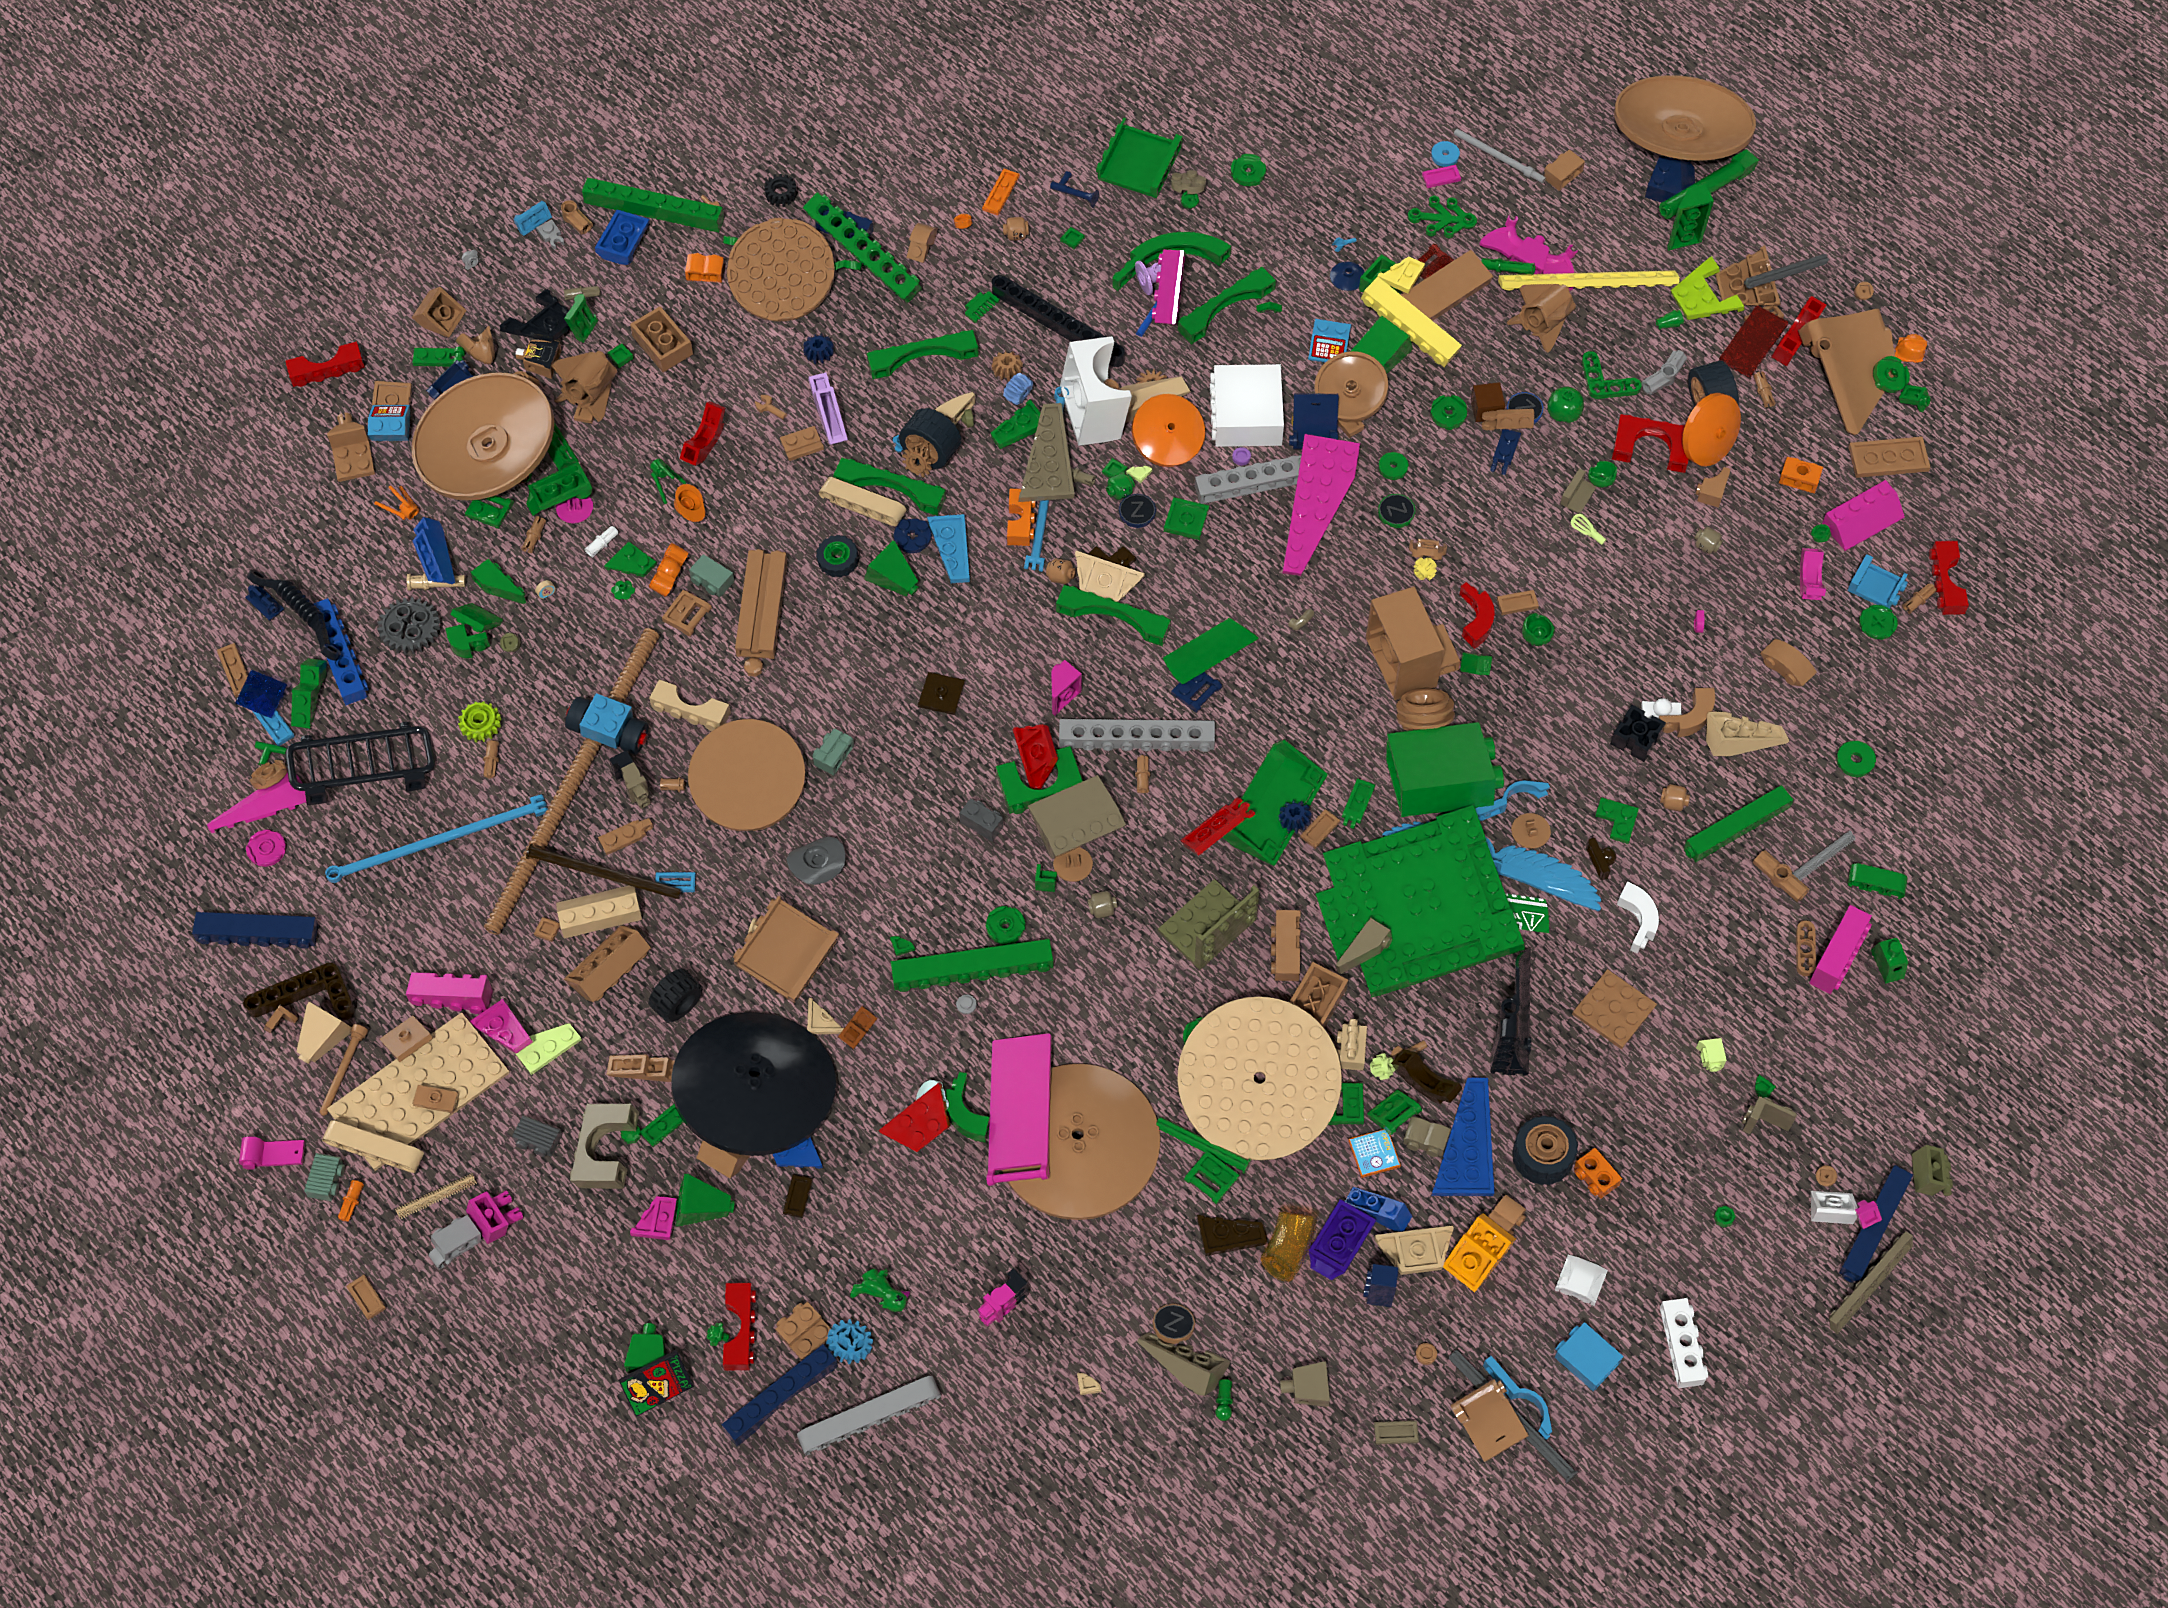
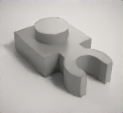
M552 219L536 227L537 232L545 243L550 241L551 247L554 250L556 249V242L564 245L563 238L559 236L561 232Z

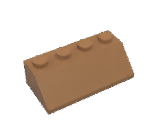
M621 925L571 971L564 980L586 1000L591 1002L598 1001L603 997L604 992L608 988L616 985L618 979L623 974L628 973L638 960L643 959L647 955V951L651 947L637 930Z

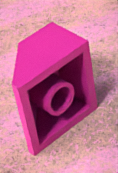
M1066 660L1061 664H1056L1051 671L1052 714L1054 716L1082 692V675Z

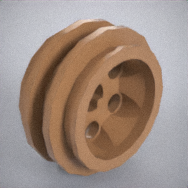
M1416 689L1402 695L1401 700L1396 704L1398 712L1396 718L1406 731L1449 726L1455 718L1453 711L1455 705L1453 700L1449 698V695L1442 690Z

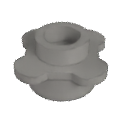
M476 250L466 251L463 254L462 262L465 264V269L469 270L481 261L477 256L478 252Z

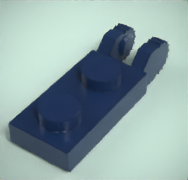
M1503 429L1493 456L1490 471L1494 472L1497 468V463L1501 462L1504 463L1501 474L1506 475L1521 433Z

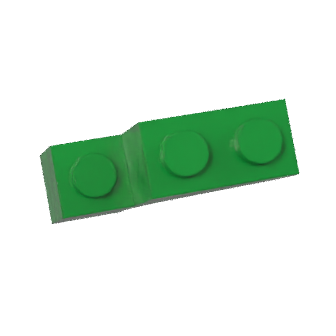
M308 658L300 665V683L292 689L291 726L311 728L319 690L326 679L327 661Z

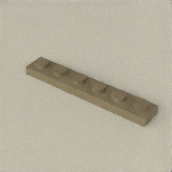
M1905 1231L1901 1237L1898 1236L1894 1240L1892 1248L1882 1254L1880 1262L1869 1269L1867 1277L1857 1283L1854 1292L1844 1298L1842 1306L1831 1313L1829 1320L1832 1331L1838 1334L1910 1251L1913 1247V1235Z

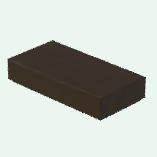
M792 1175L783 1209L784 1215L804 1217L813 1178Z

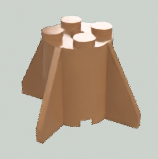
M1564 284L1523 285L1519 289L1525 305L1522 306V311L1518 315L1507 321V324H1522L1525 330L1534 332L1532 335L1539 336L1544 350L1548 353L1554 346L1566 317L1575 310L1576 305L1569 292V288Z
M601 351L556 360L551 366L563 379L561 381L563 387L561 388L562 393L554 402L559 403L567 399L573 405L577 403L581 405L580 408H587L598 422L601 421L605 415L611 383L617 373V369L606 359L605 354Z

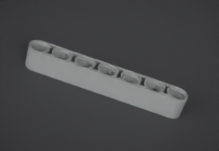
M927 1376L805 1428L797 1433V1437L804 1454L810 1455V1452L816 1449L817 1451L829 1447L830 1443L840 1442L849 1438L851 1434L856 1432L859 1434L866 1431L874 1424L880 1425L889 1421V1418L895 1415L898 1417L910 1412L909 1409L924 1406L935 1398L938 1400L941 1397V1393L933 1376Z

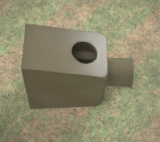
M1326 1361L1294 1368L1291 1374L1292 1380L1280 1381L1281 1394L1293 1393L1294 1403L1329 1406L1330 1397Z

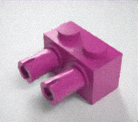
M486 1191L468 1201L466 1212L487 1244L506 1235L509 1225L523 1219L521 1211L518 1212L520 1210L518 1207L503 1215L500 1212L499 1208L512 1203V1198L508 1195L507 1191L493 1198Z

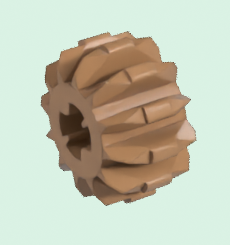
M1005 350L1004 354L998 352L997 357L993 358L992 370L995 377L1000 376L1001 381L1007 378L1009 382L1010 377L1013 378L1014 375L1022 372L1023 363L1019 355H1015L1013 351L1008 353Z

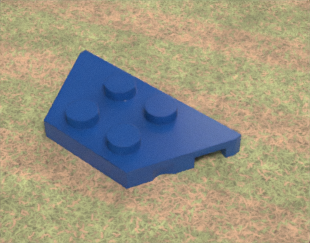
M811 1137L794 1148L772 1154L777 1166L822 1168Z

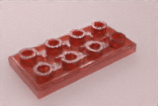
M1757 305L1722 353L1719 360L1724 361L1730 368L1751 378L1789 322Z

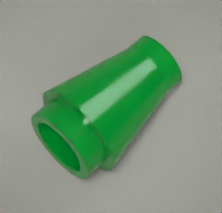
M1675 309L1655 320L1659 330L1680 327L1681 324H1684L1681 311H1676Z

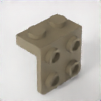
M1759 1096L1755 1105H1750L1742 1121V1124L1745 1125L1743 1132L1751 1134L1759 1118L1789 1131L1797 1114L1789 1107L1779 1106L1771 1099Z

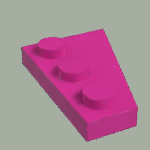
M503 999L469 1021L477 1030L515 1054L533 1043Z

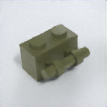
M1925 1145L1912 1154L1915 1192L1933 1196L1943 1190L1944 1196L1952 1195L1951 1163L1948 1160V1155H1944V1149Z

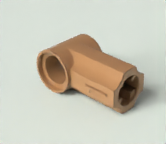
M567 200L562 203L561 210L565 222L570 223L581 235L591 230L593 223L577 208V204L574 201Z

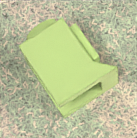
M1722 1039L1699 1041L1696 1048L1701 1051L1700 1056L1703 1067H1706V1070L1709 1069L1711 1072L1721 1070L1727 1061Z

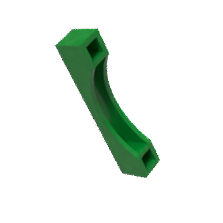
M1263 267L1253 270L1247 277L1239 279L1233 286L1224 289L1218 296L1210 298L1201 307L1198 306L1187 316L1181 317L1178 321V332L1192 345L1206 335L1211 320L1222 309L1242 300L1262 299L1275 290L1276 280Z
M973 330L961 331L960 333L947 334L932 339L928 338L919 342L892 346L887 349L874 350L867 353V362L872 380L891 376L903 364L922 356L943 355L959 360L979 357L978 345Z
M841 457L833 474V478L857 487L883 486L897 490L908 496L918 506L920 511L935 516L939 515L946 500V490L940 486L929 485L921 480L916 481L905 475H897L885 469L875 468L869 464L858 463L853 459Z
M1064 585L1056 602V612L1070 617L1104 614L1121 619L1134 627L1145 641L1162 647L1171 628V619L1163 615H1155L1145 609L1140 610L1126 603L1115 602L1111 598H1103L1092 592L1079 590L1074 586Z

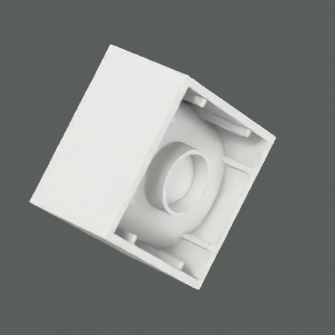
M1113 337L1069 343L1060 386L1062 387L1061 392L1065 398V405L1078 446L1121 439L1132 396L1130 390H1117L1104 384L1105 380L1108 379V367L1114 346ZM1064 387L1069 390V395H1067V390Z

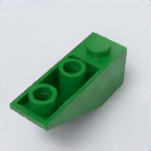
M487 559L470 572L473 581L485 593L521 604L526 603L524 590L520 586L516 587L512 578L508 574L504 575L497 563L493 564Z

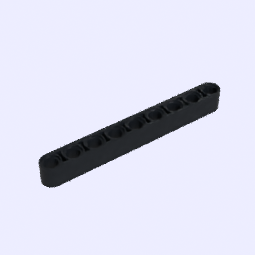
M996 275L992 278L993 295L1070 342L1106 337L1007 277ZM1114 342L1109 365L1121 367L1125 363V349Z

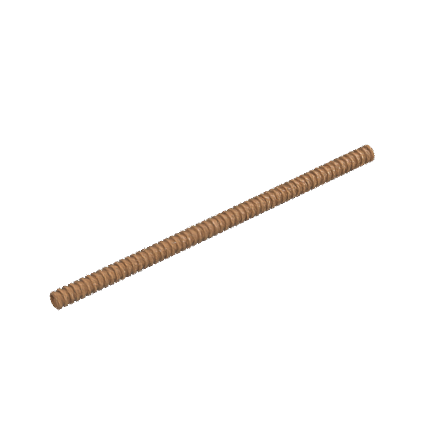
M650 628L644 629L641 638H639L638 643L628 658V662H626L622 670L623 672L620 673V677H618L615 686H613L609 694L610 696L607 698L621 703L625 702L628 693L634 685L633 683L636 682V678H638L641 669L647 661L646 659H648L649 654H651L654 645L660 637L655 630ZM585 738L586 740H584L583 745L580 747L581 750L575 756V760L572 762L573 765L567 771V775L564 777L565 780H562V785L559 786V790L554 795V800L548 806V810H546L542 818L543 820L540 821V825H538L537 830L534 832L532 840L529 841V845L533 844V847L545 850L554 834L553 832L559 825V821L564 816L567 806L572 801V796L578 790L583 776L586 775V771H588L602 743ZM529 846L526 847V851L523 853L524 856H521V861L515 867V871L506 884L507 887L504 888V892L501 893V897H499L498 902L495 904L496 907L492 910L493 913L490 914V918L487 919V923L484 925V928L491 934L499 935L501 933V929L504 927L503 924L509 918V914H511L515 903L518 901L517 898L520 897V893L523 892V888H525L526 883L529 881L528 878L531 877L534 867L539 862L538 859L531 857L526 859Z

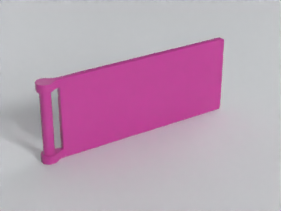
M1049 1033L1000 1039L992 1042L988 1173L986 1176L988 1186L1001 1182L1035 1178L1049 1179L1052 1039ZM1041 1165L1040 1170L995 1175V1170Z

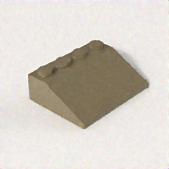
M1098 775L1027 806L1051 859L1057 858L1126 826L1117 805Z

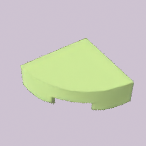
M1148 466L1131 467L1126 471V474L1142 483L1152 472V468Z

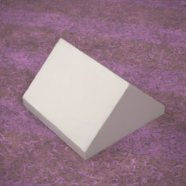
M1811 1191V1221L1854 1224L1857 1219L1855 1209L1858 1206L1853 1194Z

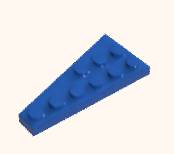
M1467 1078L1431 1196H1494L1488 1078Z

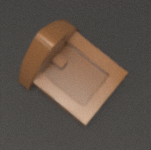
M279 1005L266 1023L264 1030L271 1033L282 1017L294 1024L298 1018Z

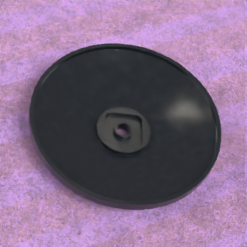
M743 1012L723 1016L699 1028L679 1050L671 1077L673 1101L686 1126L700 1139L718 1149L748 1156H763L783 1152L809 1139L827 1119L833 1106L836 1090L834 1066L822 1043L798 1023L778 1015L761 1012ZM752 1071H756L760 1075L758 1077H752L749 1073Z

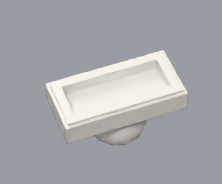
M1665 698L1658 699L1656 702L1642 701L1641 704L1642 710L1645 711L1644 716L1651 718L1652 715L1657 718L1659 716L1681 715V703H1671Z

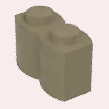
M1411 1117L1403 1144L1413 1151H1418V1149L1424 1150L1432 1157L1443 1156L1451 1129L1440 1124L1430 1123L1421 1118Z

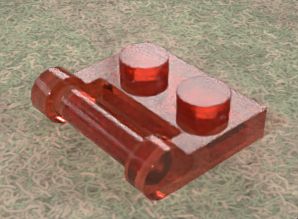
M1435 243L1418 259V261L1425 263L1433 255L1437 256L1420 274V277L1424 280L1454 261V259L1440 250V247Z

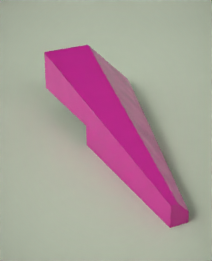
M287 772L276 784L265 789L256 790L207 824L208 830L211 833H215V830L224 826L232 828L234 823L244 820L246 823L276 815L277 811L285 808L293 810L295 805L306 803L305 791H298L291 787ZM296 775L297 781L303 784L300 778Z

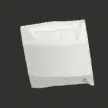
M1568 1255L1555 1291L1559 1292L1560 1290L1565 1295H1572L1585 1303L1591 1302L1590 1305L1595 1306L1608 1270L1579 1257Z

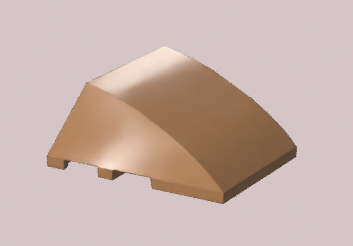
M1765 245L1760 247V250L1756 253L1747 255L1746 259L1741 262L1734 263L1716 274L1722 301L1737 294L1744 306L1781 305L1775 281L1750 289L1744 285L1746 278L1771 271Z

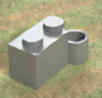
M468 1215L456 1218L449 1226L439 1228L431 1235V1242L436 1248L429 1253V1257L440 1270L444 1268L443 1262L448 1265L452 1259L481 1242V1233Z

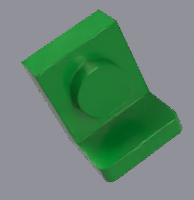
M1906 385L1899 396L1900 403L1917 405L1919 412L1922 413L1926 406H1929L1931 400L1926 387Z

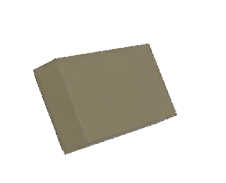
M1417 1421L1374 1422L1375 1445L1419 1442Z

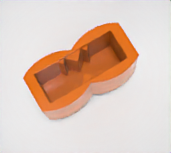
M699 253L688 254L685 269L686 280L722 283L724 271L723 257L715 254L708 256Z

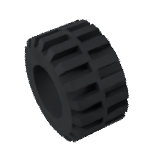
M685 969L675 970L666 975L655 986L649 997L648 1004L665 1022H675L688 1014L697 1004L703 991L702 985Z

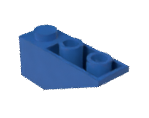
M1356 1187L1352 1188L1344 1201L1376 1219V1222L1397 1232H1403L1412 1218L1404 1203Z

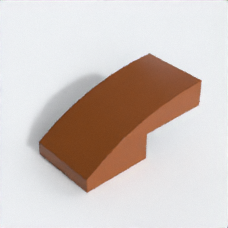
M861 1006L839 1034L838 1038L854 1049L877 1020V1017Z

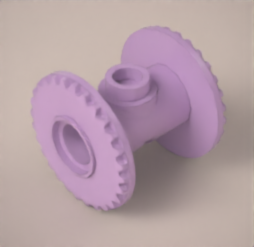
M1137 261L1135 263V271L1139 284L1145 294L1151 295L1153 293L1152 284L1156 283L1157 272H1161V265L1155 263L1153 266L1146 268L1141 261Z

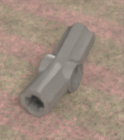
M1673 350L1666 363L1661 366V369L1642 381L1643 390L1647 395H1652L1663 387L1674 383L1676 376L1687 360L1684 352Z

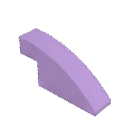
M827 373L810 376L808 378L809 385L829 444L847 441L834 389L830 387Z

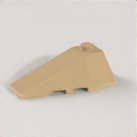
M1182 376L1121 387L1119 390H1130L1132 396L1125 424L1133 420L1139 407L1151 397L1160 394H1174L1182 397L1190 393Z

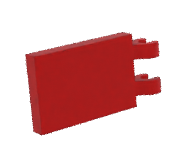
M1239 797L1235 798L1229 806L1225 805L1180 841L1186 848L1199 856L1244 821V817L1251 818L1255 815V812L1250 810L1246 813L1250 806L1247 802L1242 803L1238 808V805L1243 800Z

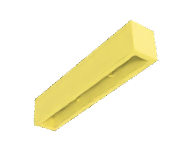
M1377 277L1365 289L1361 297L1364 304L1373 308L1380 317L1382 315L1407 333L1411 341L1418 345L1421 351L1429 354L1437 364L1445 367L1459 352L1462 346L1459 342L1382 279Z

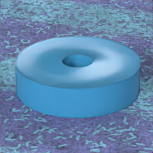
M1448 141L1435 144L1431 152L1433 162L1442 167L1456 164L1460 155L1459 148Z

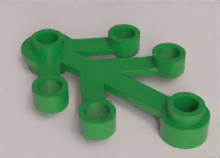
M1431 196L1429 198V206L1434 208L1439 214L1424 213L1418 208H1413L1408 212L1407 217L1411 223H1419L1421 220L1439 221L1435 225L1429 224L1426 227V234L1431 237L1444 228V236L1452 238L1455 233L1463 228L1471 229L1477 224L1476 216L1472 213H1465L1457 205V199L1453 197L1447 199L1446 207L1453 210L1458 216L1451 215L1439 203V197ZM1450 223H1457V224L1454 225L1453 227H1452V226H1447V225H1449Z

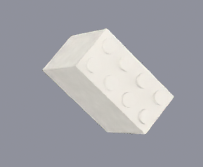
M1281 364L1214 365V373H1210V408L1212 410V440H1215L1216 447L1282 446L1284 420Z

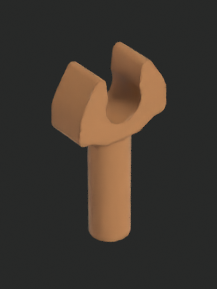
M768 395L760 396L761 400L766 402L764 405L755 401V407L760 413L769 411L782 420L787 416V413L772 405V397Z
M1423 1040L1406 1050L1418 1053L1427 1048V1044ZM1397 1046L1393 1049L1390 1057H1396L1403 1049Z

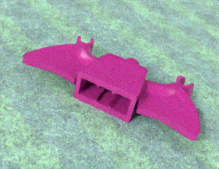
M1508 215L1505 223L1506 227L1491 231L1479 243L1482 247L1501 252L1507 258L1511 257L1510 261L1535 263L1534 274L1574 273L1570 259L1576 255L1578 250L1572 251L1573 245H1569L1564 253L1553 255L1549 254V247L1544 245L1545 238L1540 235L1535 236L1534 239L1526 237L1523 241L1516 233L1517 216H1515L1514 220H1511L1510 215Z

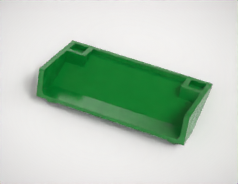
M1283 739L1273 744L1241 798L1243 801L1238 805L1239 808L1242 803H1249L1250 806L1246 813L1253 810L1255 815L1251 818L1244 817V821L1222 838L1233 847L1275 866L1295 832L1292 830L1288 833L1287 828L1282 829L1278 818L1280 808L1285 807L1286 802L1292 804L1293 799L1297 804L1302 801L1303 804L1310 806L1328 774Z

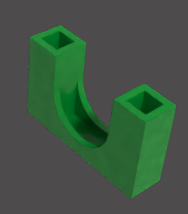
M1070 746L1056 750L1058 760L1054 767L1058 777L1052 786L1043 790H1034L1024 785L1014 761L996 766V776L1009 814H1021L1028 809V805L1083 782Z

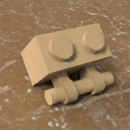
M1351 1019L1349 1024H1343L1342 1031H1338L1337 1043L1341 1044L1340 1050L1336 1049L1341 1069L1363 1071L1367 1026L1357 1025L1358 1021L1356 1019Z

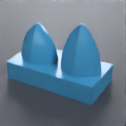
M541 201L523 214L515 215L514 223L519 232L524 236L552 218L546 203Z

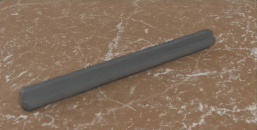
M1827 254L1808 258L1746 278L1744 285L1750 289L1825 265L1829 258Z

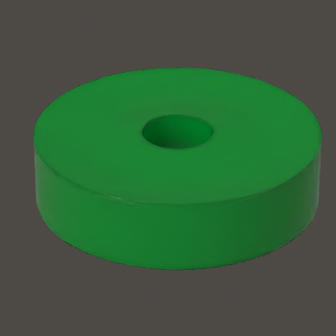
M1386 453L1379 460V472L1389 480L1401 479L1407 474L1408 461L1400 453Z

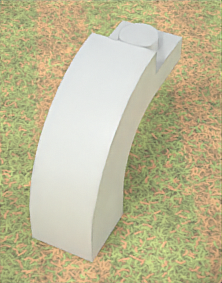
M1627 882L1617 905L1632 912L1639 921L1640 929L1630 951L1638 954L1640 948H1645L1648 940L1653 941L1658 928L1659 915L1652 898L1640 887Z

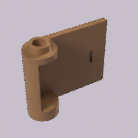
M1496 1379L1491 1380L1451 1404L1453 1412L1465 1427L1484 1462L1529 1436L1504 1394L1507 1392V1389L1501 1380L1497 1382Z

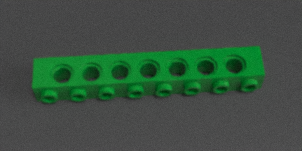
M817 192L803 206L804 211L905 303H909L922 289L919 285L920 280L914 274L910 276L903 264L895 263L893 261L895 258L888 251L884 253L881 250L882 246L876 240L871 241L868 238L869 234L861 228L859 230L855 227L857 224L850 217L845 218L843 216L844 212L837 205L833 207L830 204L832 201L825 194L821 196ZM824 210H829L827 215H822ZM842 221L840 226L834 227L836 222ZM854 232L852 238H847L849 233ZM862 244H867L865 249L860 250ZM880 255L877 261H872L874 256ZM887 267H893L891 272L886 273L885 269ZM905 278L903 284H898L899 279Z

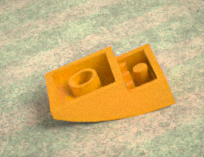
M1483 1213L1477 1217L1467 1233L1462 1236L1444 1262L1443 1268L1473 1292H1476L1505 1256L1516 1238Z

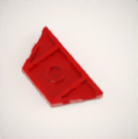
M1047 725L1025 726V728L1014 727L1013 733L1031 789L1041 790L1058 760Z
M940 1082L937 1083L878 1131L900 1144L919 1152L950 1127L949 1117L946 1114V1102L943 1100L941 1090L943 1089Z

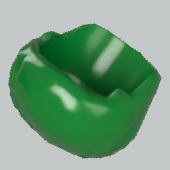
M1532 613L1525 619L1521 631L1527 643L1532 646H1542L1551 641L1555 633V627L1547 617L1538 613Z

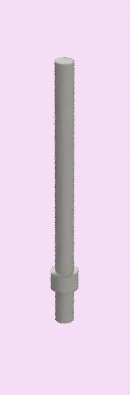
M1459 129L1455 130V136L1524 173V176L1532 177L1542 184L1545 182L1546 177L1537 173L1534 168L1517 162Z

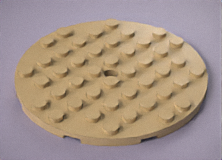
M1247 997L1234 1000L1216 1008L1205 1016L1193 1029L1183 1047L1177 1077L1178 1092L1184 1112L1195 1130L1211 1144L1227 1149L1245 1159L1250 1158L1252 1160H1273L1285 1157L1302 1150L1312 1143L1333 1117L1340 1098L1342 1081L1337 1051L1330 1036L1320 1023L1298 1006L1270 997ZM1260 1072L1265 1076L1264 1083L1258 1084L1254 1081L1256 1073Z

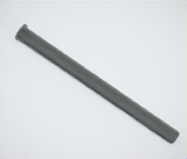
M1458 1350L1449 1356V1360L1477 1389L1488 1383ZM1513 1407L1529 1435L1526 1439L1566 1479L1565 1483L1568 1484L1579 1471H1575Z

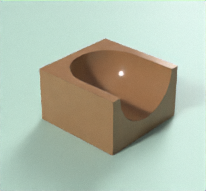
M1415 587L1371 600L1366 640L1394 700L1400 699L1403 694L1412 690L1437 687L1444 648Z

